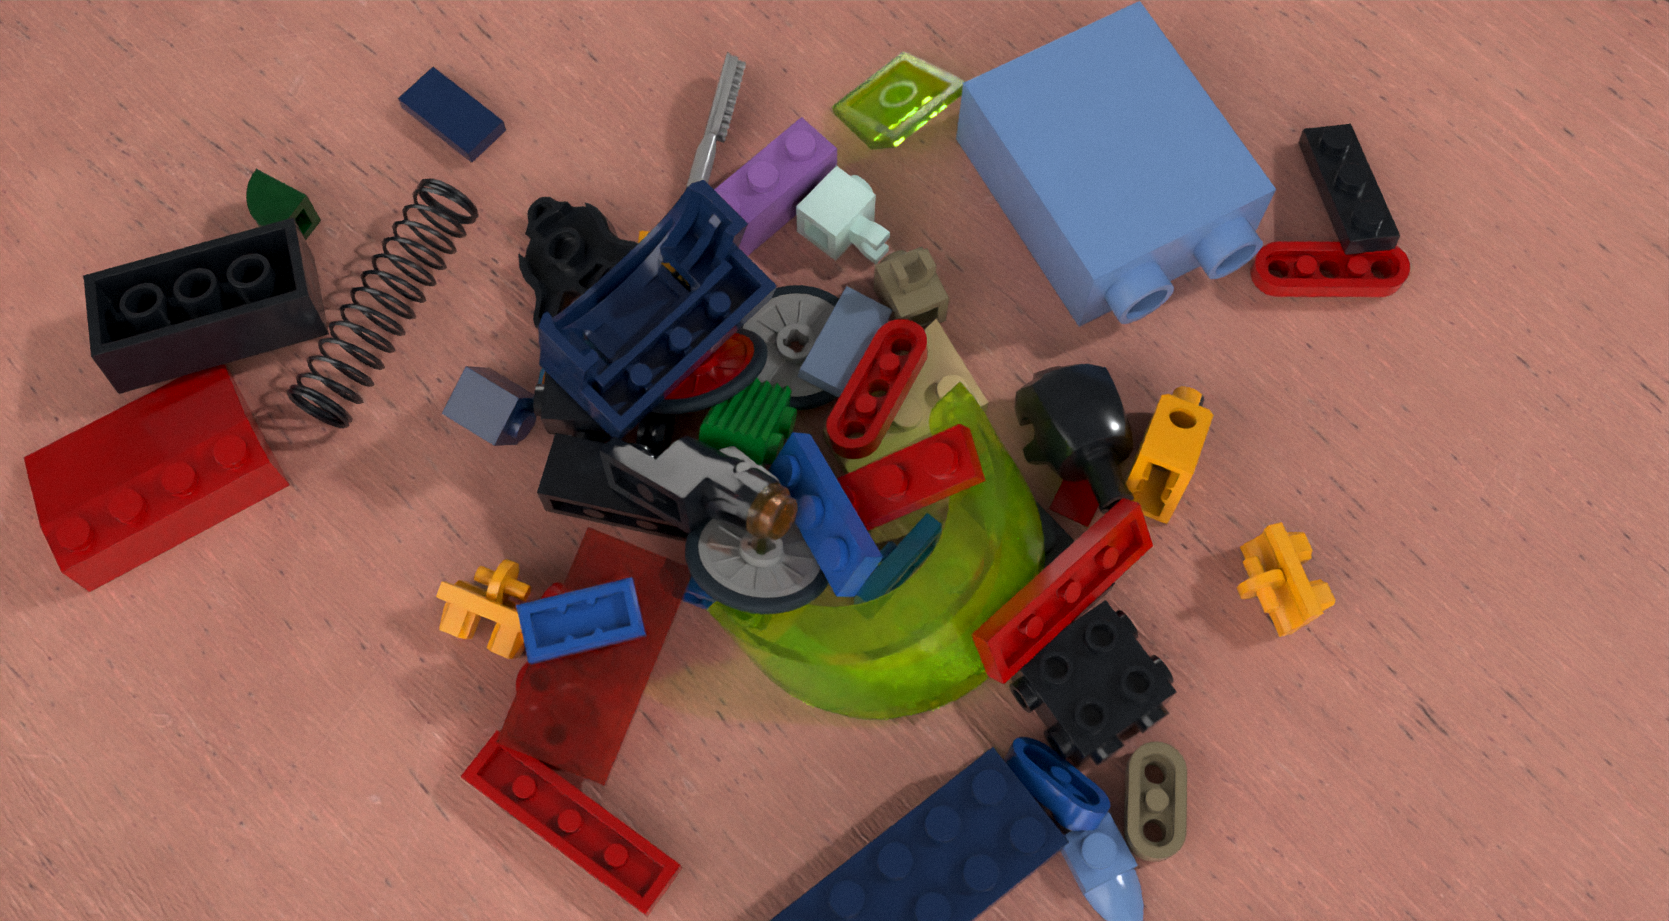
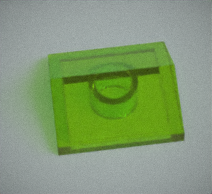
M903 51L832 106V110L871 150L895 148L962 95L963 83L966 81Z

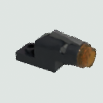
M614 436L599 449L610 488L688 534L712 517L722 523L745 530L758 539L768 537L771 540H778L789 531L795 521L798 504L794 498L790 497L789 490L782 486L779 480L761 465H757L734 446L717 450L703 441L684 436L675 441L656 459L645 448L640 446L634 448Z

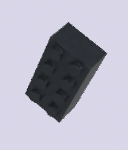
M294 217L83 275L91 357L118 394L329 334L315 259Z

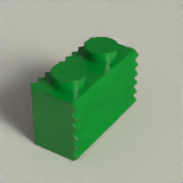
M756 378L737 395L711 407L700 426L699 440L717 450L734 446L757 465H761L766 469V465H772L783 448L784 439L788 440L794 429L797 409L789 407L792 390L788 385L781 388L778 382L771 385L768 380L761 383Z

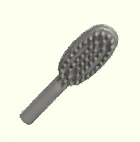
M729 52L725 56L704 136L696 150L686 189L694 182L705 180L707 183L709 182L716 155V141L725 142L728 133L727 129L730 128L729 124L732 120L736 97H738L746 62L738 60L737 56L730 55L731 53Z

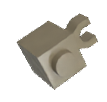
M919 247L909 252L904 250L896 251L887 255L879 264L875 265L873 289L880 303L893 310L889 321L907 319L916 322L923 329H926L935 319L939 323L946 321L949 296L936 274L937 265L928 248L923 249V247Z

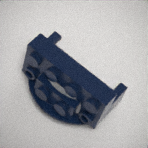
M705 180L691 183L665 217L619 263L555 317L552 318L548 312L543 314L538 326L539 346L541 348L539 365L612 438L615 436L621 440L767 304L777 288V285L739 248L748 223ZM661 263H669L691 285V292L679 283Z

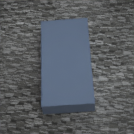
M846 286L802 364L797 377L839 398L876 332L882 325L888 322L893 310Z

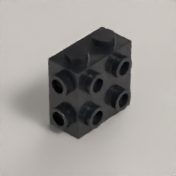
M1106 600L1064 628L1011 678L1013 683L1009 685L1019 705L1028 713L1034 710L1048 728L1044 731V736L1050 747L1063 760L1069 757L1077 768L1090 758L1096 766L1108 760L1125 746L1119 738L1135 726L1143 734L1161 722L1170 714L1165 705L1177 692L1171 685L1174 682L1173 676L1165 663L1156 655L1149 656L1136 640L1138 632L1131 619L1121 610L1114 611Z

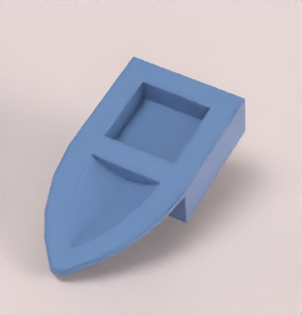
M1110 813L1106 814L1096 830L1071 831L1064 836L1069 843L1062 849L1061 853L1081 892L1092 908L1106 921H1143V897L1141 885L1135 871V867L1138 865Z

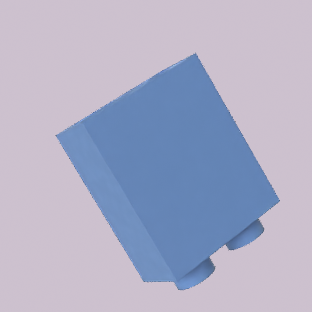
M1141 1L963 83L956 140L1079 327L1110 311H1113L1121 324L1135 322L1155 311L1169 299L1174 291V286L1170 281L1200 266L1209 279L1222 278L1245 265L1261 249L1263 241L1256 233V230L1276 188Z

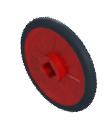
M740 328L652 411L661 414L691 413L710 408L737 395L748 387L762 372L768 357L765 341L755 332Z

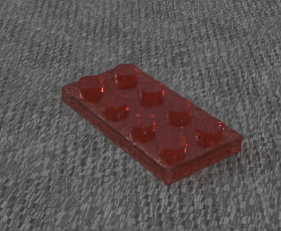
M588 527L559 595L632 577L647 636L532 665L529 664L496 742L607 786L692 580L688 567Z

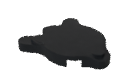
M541 197L534 201L528 209V226L525 235L531 240L526 249L525 257L518 254L519 268L524 280L533 288L536 295L533 321L537 329L543 314L548 312L553 318L571 304L574 298L583 295L637 245L635 241L618 238L614 226L597 207L589 203H585L586 207H573L568 202H558L551 197Z

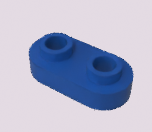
M1018 737L1013 741L1003 760L1030 794L1052 812L1055 820L1063 827L1072 831L1096 830L1110 809V800L1105 792L1067 760H1063L1046 744L1029 737Z

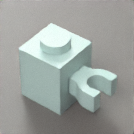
M835 166L796 206L797 232L835 261L851 244H854L875 265L889 251V246L885 242L890 238V232L878 223L873 222L875 219L876 194L873 193L870 185L857 175L850 176L838 166Z

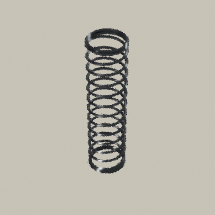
M428 178L422 179L419 182L417 189L412 193L414 204L405 205L402 209L404 220L396 221L392 225L394 237L384 238L381 242L384 253L374 254L371 258L374 270L363 271L360 275L363 287L352 288L350 291L353 303L344 304L339 308L343 321H334L329 324V330L333 338L320 339L318 346L322 355L308 357L307 363L312 373L298 374L296 376L297 384L291 385L290 389L287 390L289 399L316 419L337 428H348L350 426L349 423L353 420L352 416L335 401L322 393L304 386L301 382L302 377L321 381L333 392L355 404H362L364 402L361 396L353 390L319 374L311 363L313 360L329 362L355 382L367 387L374 386L372 379L363 372L342 361L331 358L322 346L325 342L339 344L353 357L374 369H385L382 361L371 353L341 340L333 330L335 325L349 327L363 340L384 352H395V347L384 337L363 326L350 322L344 314L346 308L358 309L373 323L394 335H406L404 328L390 317L360 305L355 298V293L357 291L368 292L376 301L395 314L410 320L416 318L415 312L399 299L380 290L370 288L365 277L368 274L378 275L387 285L404 297L418 303L427 301L425 295L411 283L393 274L380 271L376 265V260L380 257L388 258L400 271L425 286L432 287L437 284L435 278L421 266L403 257L390 254L386 244L389 241H398L409 254L425 265L437 270H445L447 268L444 260L429 248L415 241L400 237L397 233V227L401 224H406L419 238L435 249L447 254H455L457 252L454 243L440 232L427 225L410 221L407 217V211L410 208H417L430 223L443 232L457 238H465L467 236L461 224H473L479 217L473 202L461 191L443 181ZM428 192L446 197L457 203L471 216L462 215L448 209ZM418 194L427 205L419 204L417 201ZM426 211L435 213L448 220L462 234L449 230L439 224ZM416 227L437 236L446 242L452 250L431 241ZM407 244L426 252L427 254L435 258L442 266L434 264L426 260L425 258L421 257L415 251H413ZM397 261L402 262L421 272L429 280H431V282L414 275L406 268H404L401 264H399ZM389 279H392L406 286L410 290L414 291L421 298L415 297L407 293L406 291L402 290L397 285H395L393 282H391ZM381 297H384L399 305L400 307L405 309L409 314H406L396 309L392 305L388 304ZM371 314H373V315H375V316H377V317H379V318L385 320L386 322L390 323V324L393 325L395 328H397L399 331H397V330H395V329H393V328H391V327L385 325L384 323H382L381 321H379L378 319H376V318H375L374 316H372ZM364 333H366V334H368V335L374 337L375 339L379 340L380 342H382L383 344H385L387 347H385V346H383V345L377 343L376 341L372 340L371 338H369L368 336H366ZM358 353H360V354L366 356L367 358L371 359V360L374 361L375 363H373V362L367 360L366 358L362 357V356L359 355ZM305 398H307V399L313 401V402L316 403L318 406H320L322 409H320V408H318L317 406L313 405L312 403H310L309 401H307Z

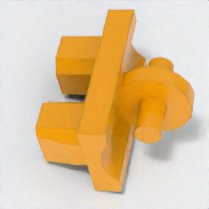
M1280 522L1268 525L1259 536L1240 546L1245 558L1242 563L1249 579L1236 587L1241 599L1258 597L1264 613H1269L1279 637L1293 634L1323 615V611L1335 604L1336 600L1328 583L1321 579L1309 582L1302 567L1303 564L1311 560L1312 547L1304 532H1286L1283 523Z
M505 559L498 565L495 571L479 566L475 572L474 581L488 586L487 590L464 580H458L455 584L442 581L436 597L446 601L443 608L439 630L458 638L472 639L481 616L496 622L486 648L507 659L520 658L525 650V644L516 605H519V603L510 600L509 597L513 596L526 601L532 587L517 580L519 564Z

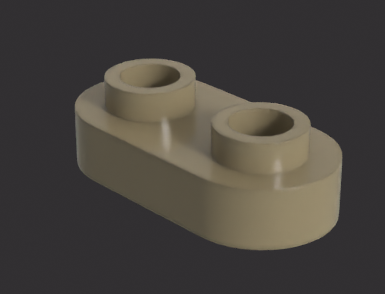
M1149 742L1140 746L1131 755L1126 764L1124 837L1128 847L1136 856L1146 861L1160 862L1178 852L1186 838L1187 767L1184 758L1173 746L1164 742ZM1149 765L1158 767L1163 773L1162 783L1153 784L1149 782L1145 777V767ZM1145 823H1155L1160 827L1162 831L1160 842H1151L1145 837L1143 833Z

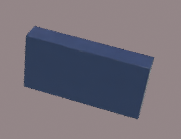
M435 67L429 69L398 98L401 107L471 163L506 131L503 120Z

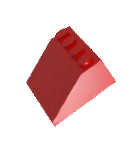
M227 364L181 376L23 457L40 528L61 573L89 592L290 485Z

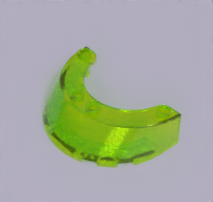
M961 382L946 393L932 408L928 420L930 434L933 436L958 424L970 428L986 481L950 496L947 519L940 540L924 565L910 579L888 594L868 602L850 606L826 607L807 604L784 613L756 614L731 608L716 600L706 609L722 630L771 682L787 694L809 706H815L822 710L854 719L894 720V718L916 715L929 710L930 712L958 701L990 678L986 673L971 634L1044 569V535L1034 496L1022 472L974 396Z

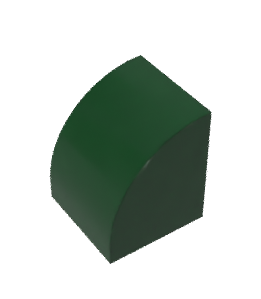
M258 169L253 172L247 186L246 201L249 212L257 225L260 227L294 217L305 240H307L321 222L307 195Z

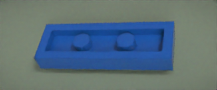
M792 432L768 471L782 485L780 487V496L784 498L785 506L836 597H855L883 556L811 434Z

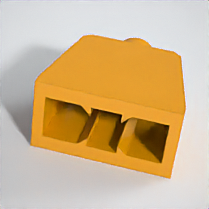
M1181 386L1175 388L1172 395L1161 394L1125 481L1129 491L1134 496L1132 501L1140 503L1144 516L1168 524L1194 474L1214 416L1210 409L1202 407L1204 397L1194 388ZM1153 464L1166 468L1170 471H1159L1153 467Z

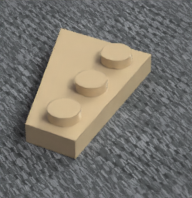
M937 319L924 330L927 335L928 344L927 360L880 446L874 453L862 459L843 458L832 450L828 441L826 427L823 429V438L844 474H848L955 425L962 424L987 411V399ZM903 350L898 356H904L909 352ZM876 391L871 395L873 397H882L886 392ZM856 432L848 435L847 438L855 439L862 437L863 434Z

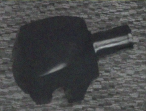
M1086 363L1055 366L1034 373L1032 381L1016 392L1014 408L1019 425L1033 424L1035 431L1034 439L1022 449L1027 463L1033 465L1046 464L1065 481L1077 482L1088 480L1099 504L1100 512L1106 514L1122 498L1133 500L1134 496L1129 491L1118 468V465L1127 459L1133 450L1132 431L1121 398L1107 368Z

